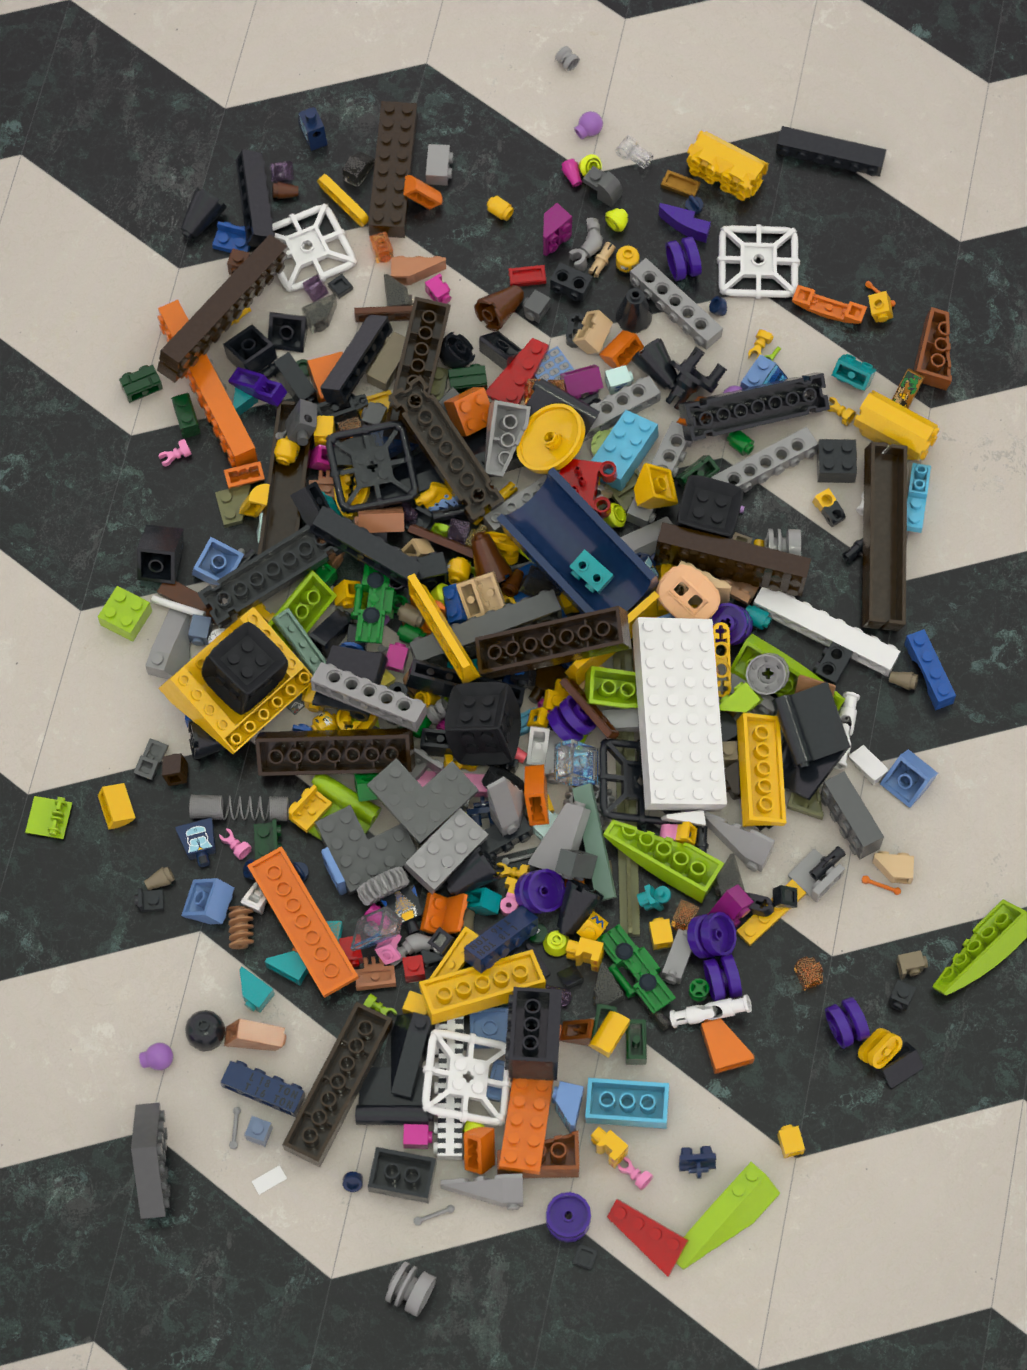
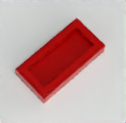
M544 265L508 269L510 286L516 285L520 287L546 284Z

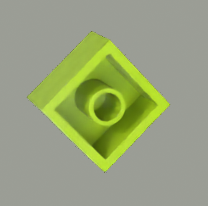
M117 586L99 613L98 620L101 626L133 642L152 613L150 602Z

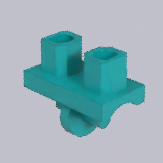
M649 884L644 886L645 892L637 894L640 906H644L646 911L653 908L662 911L664 910L662 904L671 899V891L666 886H659L655 889Z

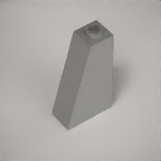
M574 801V804L566 802L528 862L529 865L555 871L560 849L579 850L591 810L585 808L586 804Z

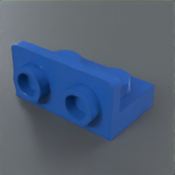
M218 221V230L212 244L213 249L231 253L232 248L245 252L250 251L251 246L247 245L244 226L240 227L229 222Z

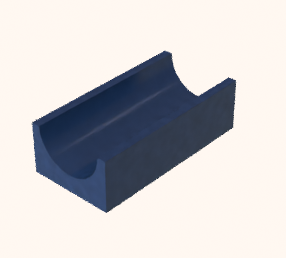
M554 467L548 471L544 484L528 502L516 511L507 515L501 514L496 518L506 535L581 614L615 606L622 607L629 614L657 588L659 583L657 575ZM584 549L614 575V578L600 594L596 591L594 593L589 591L585 587L586 582L582 578L578 581L571 574L572 569L569 566ZM582 565L581 569L586 568V565ZM597 577L595 582L600 581L601 578Z

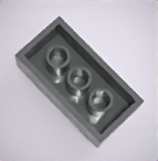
M845 771L824 781L820 794L821 802L824 806H828L831 811L830 816L832 820L840 826L839 830L842 837L848 839L851 852L857 855L859 859H862L879 850L884 835Z

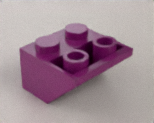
M558 203L544 213V256H547L550 252H555L562 242H567L572 236V216Z

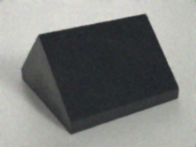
M270 312L268 340L274 344L275 349L304 352L308 332L306 316Z
M499 331L482 335L479 338V351L503 370L522 350Z

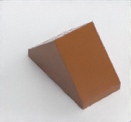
M594 1020L563 1021L560 1041L588 1046L592 1038Z

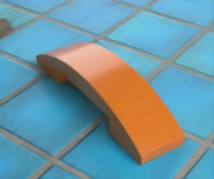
M801 285L797 286L792 298L793 303L809 312L845 323L861 324L867 310V306L851 301L849 304H845L817 295L815 290Z

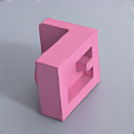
M398 931L381 937L382 939L394 936L379 942L375 948L376 953L385 965L401 958V954L397 950L401 939Z

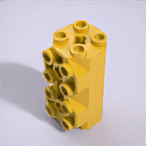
M701 130L697 135V141L695 144L692 143L687 151L690 154L686 161L690 167L689 172L693 176L704 179L708 184H714V182L719 181L722 191L736 196L741 201L750 198L751 195L754 196L763 182L762 176H766L769 163L707 131Z
M874 390L863 401L859 409L860 415H856L853 423L854 426L859 428L862 436L873 442L907 446V460H924L928 454L929 446L934 445L940 430L937 424Z

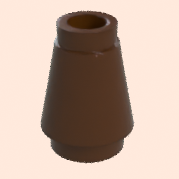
M277 181V183L272 185V197L277 199L298 197V186Z
M515 569L513 574L501 584V591L505 596L514 597L518 594L524 577L523 571Z

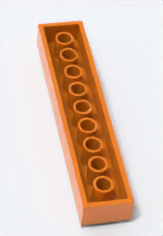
M179 300L158 308L159 316H157V319L160 323L159 327L162 334H166L167 343L189 321ZM202 354L194 367L190 366L185 378L189 379L192 392L196 393L200 407L204 408V414L208 423H212V430L216 438L219 437L223 452H227L228 461L232 468L258 462L253 442L207 354Z

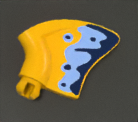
M431 482L429 489L421 493L417 499H414L417 506L424 504L425 508L429 509L431 513L432 511L446 509L451 505L452 507L459 506L446 485L438 482Z

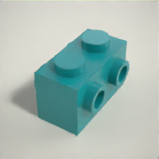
M843 354L838 359L831 376L836 377L841 382L853 385L856 389L865 391L870 386L876 369L872 368L873 366L867 362L857 361L850 354Z
M585 549L569 566L572 569L571 574L578 581L582 578L586 582L585 587L592 593L596 591L600 594L614 578V575ZM586 565V568L581 569V566ZM597 577L601 578L600 581L595 582Z

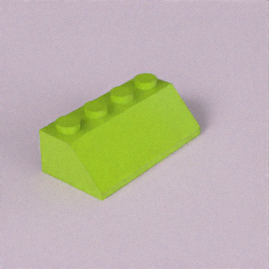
M311 570L273 617L289 608L306 633H308L337 595ZM271 619L268 624L290 650L293 651V648Z

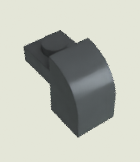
M593 166L583 178V183L597 191V199L611 208L622 196L621 183L609 171L604 173Z

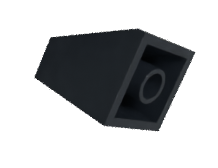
M146 525L137 547V580L175 584L183 549V528Z

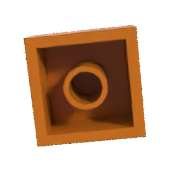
M473 387L444 401L449 418L461 436H469L487 427L490 402L484 387Z

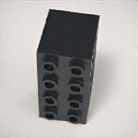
M514 987L513 994H509L505 1070H509V1078L557 1081L562 989Z

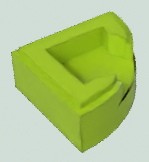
M435 523L430 530L447 538L450 534L449 526L441 523Z

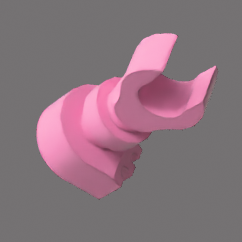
M185 439L179 441L180 448H174L173 451H164L159 454V459L168 457L166 461L161 462L163 466H169L175 458L179 459L183 454L185 457L192 455Z
M226 828L230 836L223 838L219 834L221 841L224 844L230 845V848L234 851L233 854L239 860L244 859L252 851L251 845L246 842L241 843L238 839H235L233 832Z
M624 1157L623 1160L629 1166L622 1168L618 1164L619 1171L630 1175L633 1181L636 1180L635 1185L643 1190L651 1182L653 1175L647 1171L641 1174L638 1168L635 1169L630 1159Z

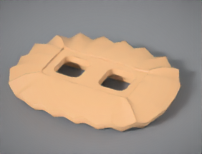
M681 564L672 567L659 580L656 588V593L660 596L658 600L675 618L710 619L718 610L721 601L719 591L707 576L691 565ZM680 582H683L689 588L683 595H679L674 590ZM694 595H698L702 599V603L697 608H693L688 603Z

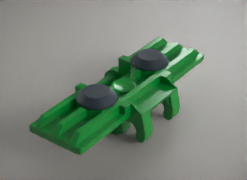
M366 564L364 565L362 584L354 585L356 592L351 618L358 620L355 642L382 644L385 615H388L391 619L394 617L392 603L393 599H396V591L394 588L389 587L390 578ZM363 592L369 593L367 609H361Z
M620 924L597 939L598 942L604 943V951L614 963L607 969L608 973H612L625 990L627 998L638 994L652 1014L676 999L658 975L661 972L659 965L644 946L638 948ZM619 968L629 969L635 977L636 984L633 985V988L618 970Z

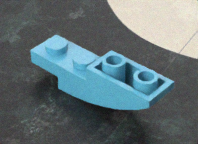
M912 463L907 493V531L922 533L931 471L930 465Z

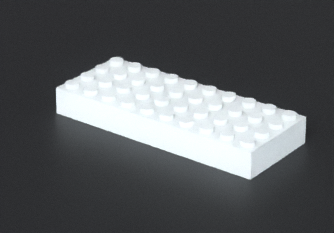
M638 617L632 624L645 810L721 811L727 805L712 619Z

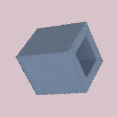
M193 614L188 633L192 644L196 646L208 645V637L213 629L212 617Z
M252 1116L245 1132L246 1140L266 1147L273 1129L271 1122Z

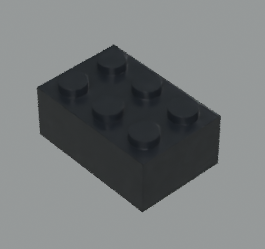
M376 1147L368 1182V1191L429 1203L437 1160L432 1157Z

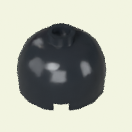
M450 332L443 338L439 357L441 362L451 369L464 368L475 358V354H472L473 346L463 335H454V332Z
M201 1010L192 1014L187 1020L185 1027L186 1038L189 1044L200 1051H212L219 1047L226 1033L221 1017L209 1010Z

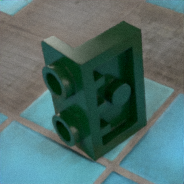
M272 819V823L254 824L255 860L282 846V843H278V837L282 836L281 825L277 824L276 819Z

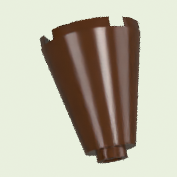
M512 285L478 299L474 305L480 322L484 321L487 324L485 326L487 329L498 331L524 300V292L520 287Z
M484 531L474 534L471 543L475 577L494 571L499 583L506 579L505 575L508 573L511 576L513 574L512 568L488 533L485 534Z

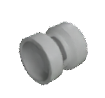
M568 46L561 48L555 56V59L562 63L567 71L573 70L580 61V58L573 54Z
M443 698L436 701L435 705H430L426 708L427 716L433 724L441 722L442 718L446 715L448 702Z

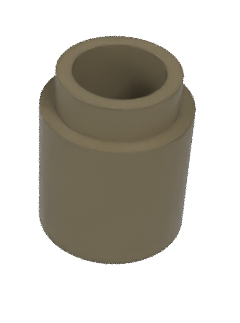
M409 603L401 605L397 612L400 621L415 628H421L425 622L418 608Z

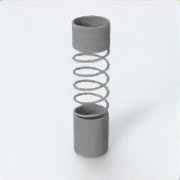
M192 794L190 796V819L212 818V820H225L228 815L229 805L233 820L238 816L239 806L243 820L247 819L249 807L254 821L258 817L259 808L264 821L268 817L269 808L271 821L272 819L277 821H288L289 819L288 796H270L265 819L262 811L261 796H259L255 819L252 812L251 796H249L245 818L242 812L241 796L238 799L235 818L232 813L230 795L225 818L223 817L222 795Z

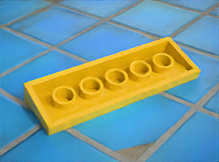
M415 574L408 576L410 597L462 683H469L481 677L427 587L419 582Z
M655 591L628 614L630 639L633 637L632 624L638 617L655 618L658 615L657 600L660 596ZM616 652L576 660L564 673L580 685L585 680V673L591 666L599 667Z
M743 712L736 720L743 827L763 825L784 826L786 824L781 731L777 716Z
M533 950L501 958L491 968L486 969L482 973L473 967H469L419 982V988L432 1025L509 1003V994H513L514 987L546 989V980Z

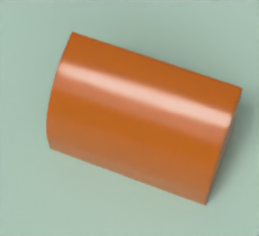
M412 175L405 176L404 196L429 210L442 204V194L440 191Z
M622 330L599 355L606 364L614 369L627 365L637 352H640L644 346L636 333Z
M260 461L224 470L228 489L265 480Z
M477 1127L464 1133L465 1170L482 1175L495 1165L494 1128Z

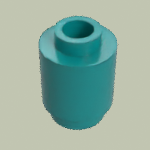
M748 605L746 610L752 618L753 626L760 630L764 627L768 628L772 620L769 617L770 613L755 605Z

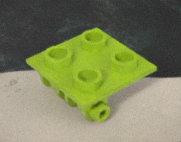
M34 796L25 833L64 839L72 802L65 801L63 797H58L55 800Z

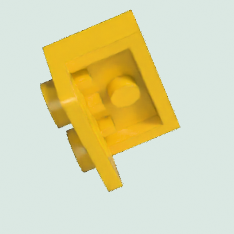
M315 785L305 789L301 795L302 798L298 802L292 803L288 809L289 820L306 833L332 806V802L319 793Z

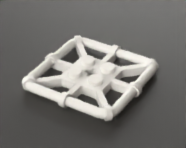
M327 204L312 207L295 215L290 214L288 218L272 224L273 231L290 224L296 230L295 233L288 236L275 233V238L288 246L286 259L292 257L296 264L289 281L283 271L280 274L277 273L281 284L288 292L300 290L319 281L324 282L327 278L354 267L357 263L355 254L346 238L345 230L341 229L333 211ZM319 213L313 226L301 229L298 223L299 220ZM327 215L335 232L322 236L319 227L324 216ZM339 239L347 255L329 250L326 243ZM305 244H307L308 246L312 245V247L309 250L304 249ZM329 257L345 263L323 272L318 261ZM313 264L318 274L295 283L301 268Z
M756 224V226H723L719 234V256L717 257V264H719V292L727 296L756 297V299L761 297H793L798 286V266H800L797 230L789 227L761 226V224ZM734 233H756V243L743 242ZM761 233L784 234L775 243H761ZM726 237L740 248V256H726ZM791 239V258L777 257V249L787 240ZM757 258H760V260L763 261V262H761V263H756V262H754V261H755ZM726 264H740V272L726 283ZM777 265L791 266V285L777 273ZM742 278H756V290L731 288ZM761 278L774 279L785 290H761Z
M437 1029L431 1031L428 1040L426 1066H423V1073L425 1075L422 1109L433 1115L459 1119L460 1122L464 1123L470 1121L490 1126L504 1125L506 1123L509 1094L512 1086L509 1070H505L504 1064L503 1081L489 1079L488 1073L489 1065L505 1055L506 1043L479 1037L474 1033L464 1034ZM443 1038L467 1042L466 1057L455 1055ZM436 1044L448 1058L447 1070L434 1067ZM474 1044L501 1049V1051L487 1061L473 1058ZM469 1074L472 1080L467 1083L463 1075ZM432 1076L445 1077V1091L430 1101ZM487 1086L502 1089L500 1113L497 1112L486 1097ZM447 1096L462 1098L460 1111L435 1107L434 1105ZM468 1100L481 1102L491 1117L468 1113Z

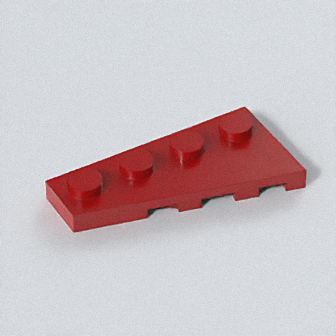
M532 338L486 390L488 398L520 404L549 349V345Z
M616 1199L607 1218L669 1277L689 1240L625 1202Z

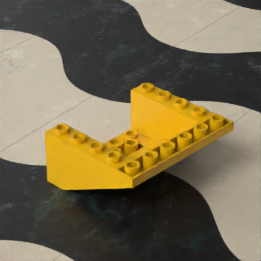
M252 607L158 689L175 707L199 725L230 753L234 754L311 685L313 675L258 611ZM246 622H250L258 627L283 652L288 660V668L284 678L273 691L251 710L240 715L232 710L208 686L202 677L201 671L204 660L210 652L235 629Z

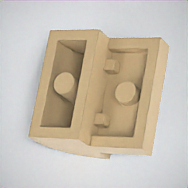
M494 571L456 584L468 619L474 616H482L489 610L496 611L506 605Z

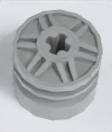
M768 528L764 547L801 556V530L788 529L785 538L782 537L781 529H777L776 537H774L773 529Z
M765 653L755 657L750 661L746 669V679L749 686L755 692L764 695L776 693L785 687L790 675L789 666L785 659L774 653ZM768 668H770V671L774 673L770 676V678H768V675L764 674V672L767 671Z
M405 1261L393 1275L388 1286L385 1301L391 1303L397 1296L394 1305L398 1307L403 1300H406L405 1311L417 1317L428 1301L437 1277L424 1271L419 1278H416L417 1267L414 1266L408 1273L410 1263Z

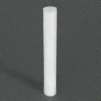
M155 595L151 598L152 603L186 614L206 615L205 611Z

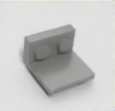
M813 849L788 874V877L791 880L793 879L806 894L817 902L843 876L845 868L840 863L836 867L832 866L816 881L809 872L821 862L820 860L823 856L816 849Z

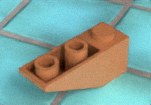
M391 257V284L411 285L446 269V257Z

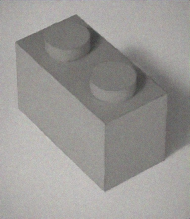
M428 144L426 184L448 186V179H452V168H449V163H453V152H450V145Z

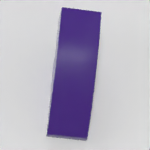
M660 203L659 216L667 224L685 236H692L694 240L707 242L711 222L694 218L695 211Z
M237 367L228 380L231 385L241 391L277 407L288 393L281 383L268 380L264 374Z

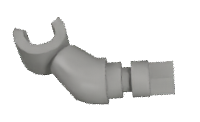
M587 218L588 233L586 241L580 249H573L569 252L571 260L580 259L574 262L573 268L581 272L587 268V258L593 256L602 247L603 237L600 234V224L598 219Z
M414 933L405 938V941L401 943V947H397L401 958L390 963V965L396 966L403 961L402 958L406 957L405 955H411L421 950L430 952V949H433L434 953L443 954L428 944L431 936Z

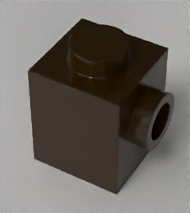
M182 753L163 756L162 777L168 786L187 783L188 762Z

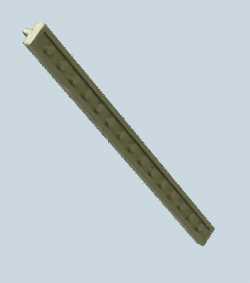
M632 649L618 651L613 654V669L633 672ZM618 731L620 735L616 739L635 741L634 732ZM616 747L627 760L635 761V749ZM615 759L616 775H621V765ZM616 782L617 800L621 796V783ZM624 799L617 806V812L637 814L636 800ZM617 820L619 822L637 827V822ZM618 849L620 926L629 937H640L639 902L637 899V894H639L638 864Z

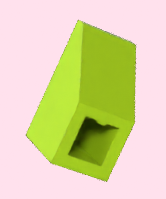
M740 682L734 687L735 692L730 696L727 694L719 700V709L722 711L747 713L752 711L764 699L747 682Z

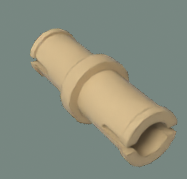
M610 242L605 243L601 252L595 256L593 265L588 270L590 275L596 270L593 275L595 278H598L603 267L609 263L608 259L616 249L612 244L608 250Z

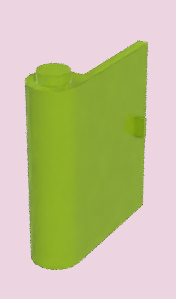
M317 774L312 779L311 783L317 786V791L332 802V806L320 819L351 805L366 835L378 818L381 808L369 800L359 802L355 791L327 774ZM314 825L308 833L321 840Z

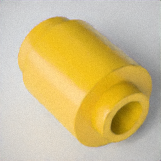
M499 196L491 197L487 202V211L501 220H509L514 212L512 205Z

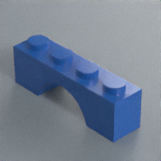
M925 630L907 635L904 645L911 660L918 664L923 673L928 695L935 710L953 704L956 694Z

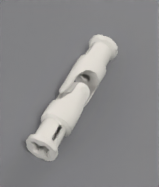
M844 692L842 697L845 698L843 707L840 708L839 715L842 723L846 721L852 723L851 727L843 723L851 747L850 736H852L857 715L856 704L860 696L854 692ZM850 748L834 768H847L846 760L847 754L850 753Z
M744 995L742 998H728L705 1005H694L676 1012L671 1010V1024L674 1028H677L678 1025L687 1023L690 1025L697 1024L705 1019L714 1020L735 1016V1013L744 1011L749 1013L752 1011L751 1001L748 995ZM716 1006L720 1007L723 1013L716 1015Z

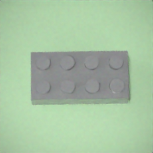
M459 808L405 863L404 868L433 895L473 850L487 839L488 833Z

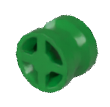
M695 979L690 983L689 996L696 1002L704 1001L708 997L709 984L704 979Z

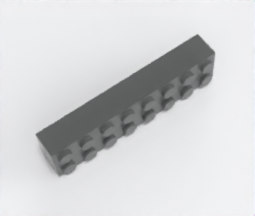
M543 590L536 596L525 597L520 602L508 603L496 611L489 610L482 616H474L467 619L466 622L461 624L454 623L450 626L469 658L477 655L475 637L561 619L562 609L554 590ZM433 633L425 637H417L412 642H409L413 659L444 667L447 666V662H450Z

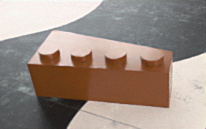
M931 307L925 319L913 371L925 377L922 384L947 390L952 382L950 371L949 312Z
M579 1130L573 1131L571 1134L563 1136L561 1134L545 1140L540 1175L499 1169L501 1150H497V1175L522 1174L523 1178L579 1177Z

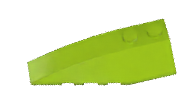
M751 634L746 639L731 665V673L747 682L746 669L752 659L765 653H774L783 657L789 666L790 675L785 687L774 693L778 697L795 694L799 675L823 681L802 664L754 634ZM770 668L764 672L765 675H768V678L774 674L770 671ZM835 691L833 698L839 711L845 698Z
M591 666L585 673L584 692L588 704L623 709L638 708L635 672Z
M616 820L611 821L603 833V836L662 881L700 903L704 901L724 866L723 862L689 843L684 842L682 844L673 841V838L667 836L663 838L654 835V832L648 830L644 832L638 830L635 826Z
M1004 899L1001 900L974 927L972 937L964 941L962 944L964 948L959 954L956 953L954 955L952 965L944 969L934 983L933 988L944 995H948L965 987L997 966L1027 938V911Z
M750 1162L684 1236L689 1241L676 1263L683 1270L730 1238L736 1236L745 1228L751 1226L780 1195V1192L768 1176L754 1163Z

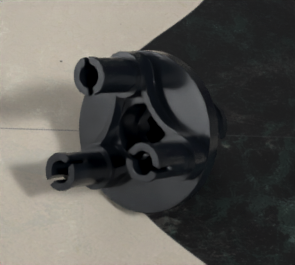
M696 346L682 364L675 360H672L670 363L680 373L676 377V385L665 401L671 404L675 397L679 396L680 398L674 406L677 410H679V403L686 402L691 394L698 392L701 387L713 393L719 385V380L727 371L719 363H717L709 377H705L697 371L696 365L705 352Z

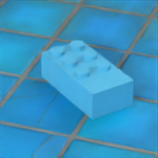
M628 410L624 411L591 460L602 463L612 461L616 465V480L607 483L600 478V482L608 484L619 491L625 488L627 482L635 473L634 471L639 467L659 437L657 423ZM607 469L604 471V474L609 475L613 470Z
M588 1078L586 1123L667 1129L669 1083Z

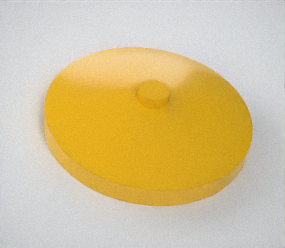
M560 403L551 404L536 411L529 417L528 427L516 448L521 463L530 471L538 474H548V471L553 467L556 470H560L570 463L579 452L585 437V424L581 415L571 406Z

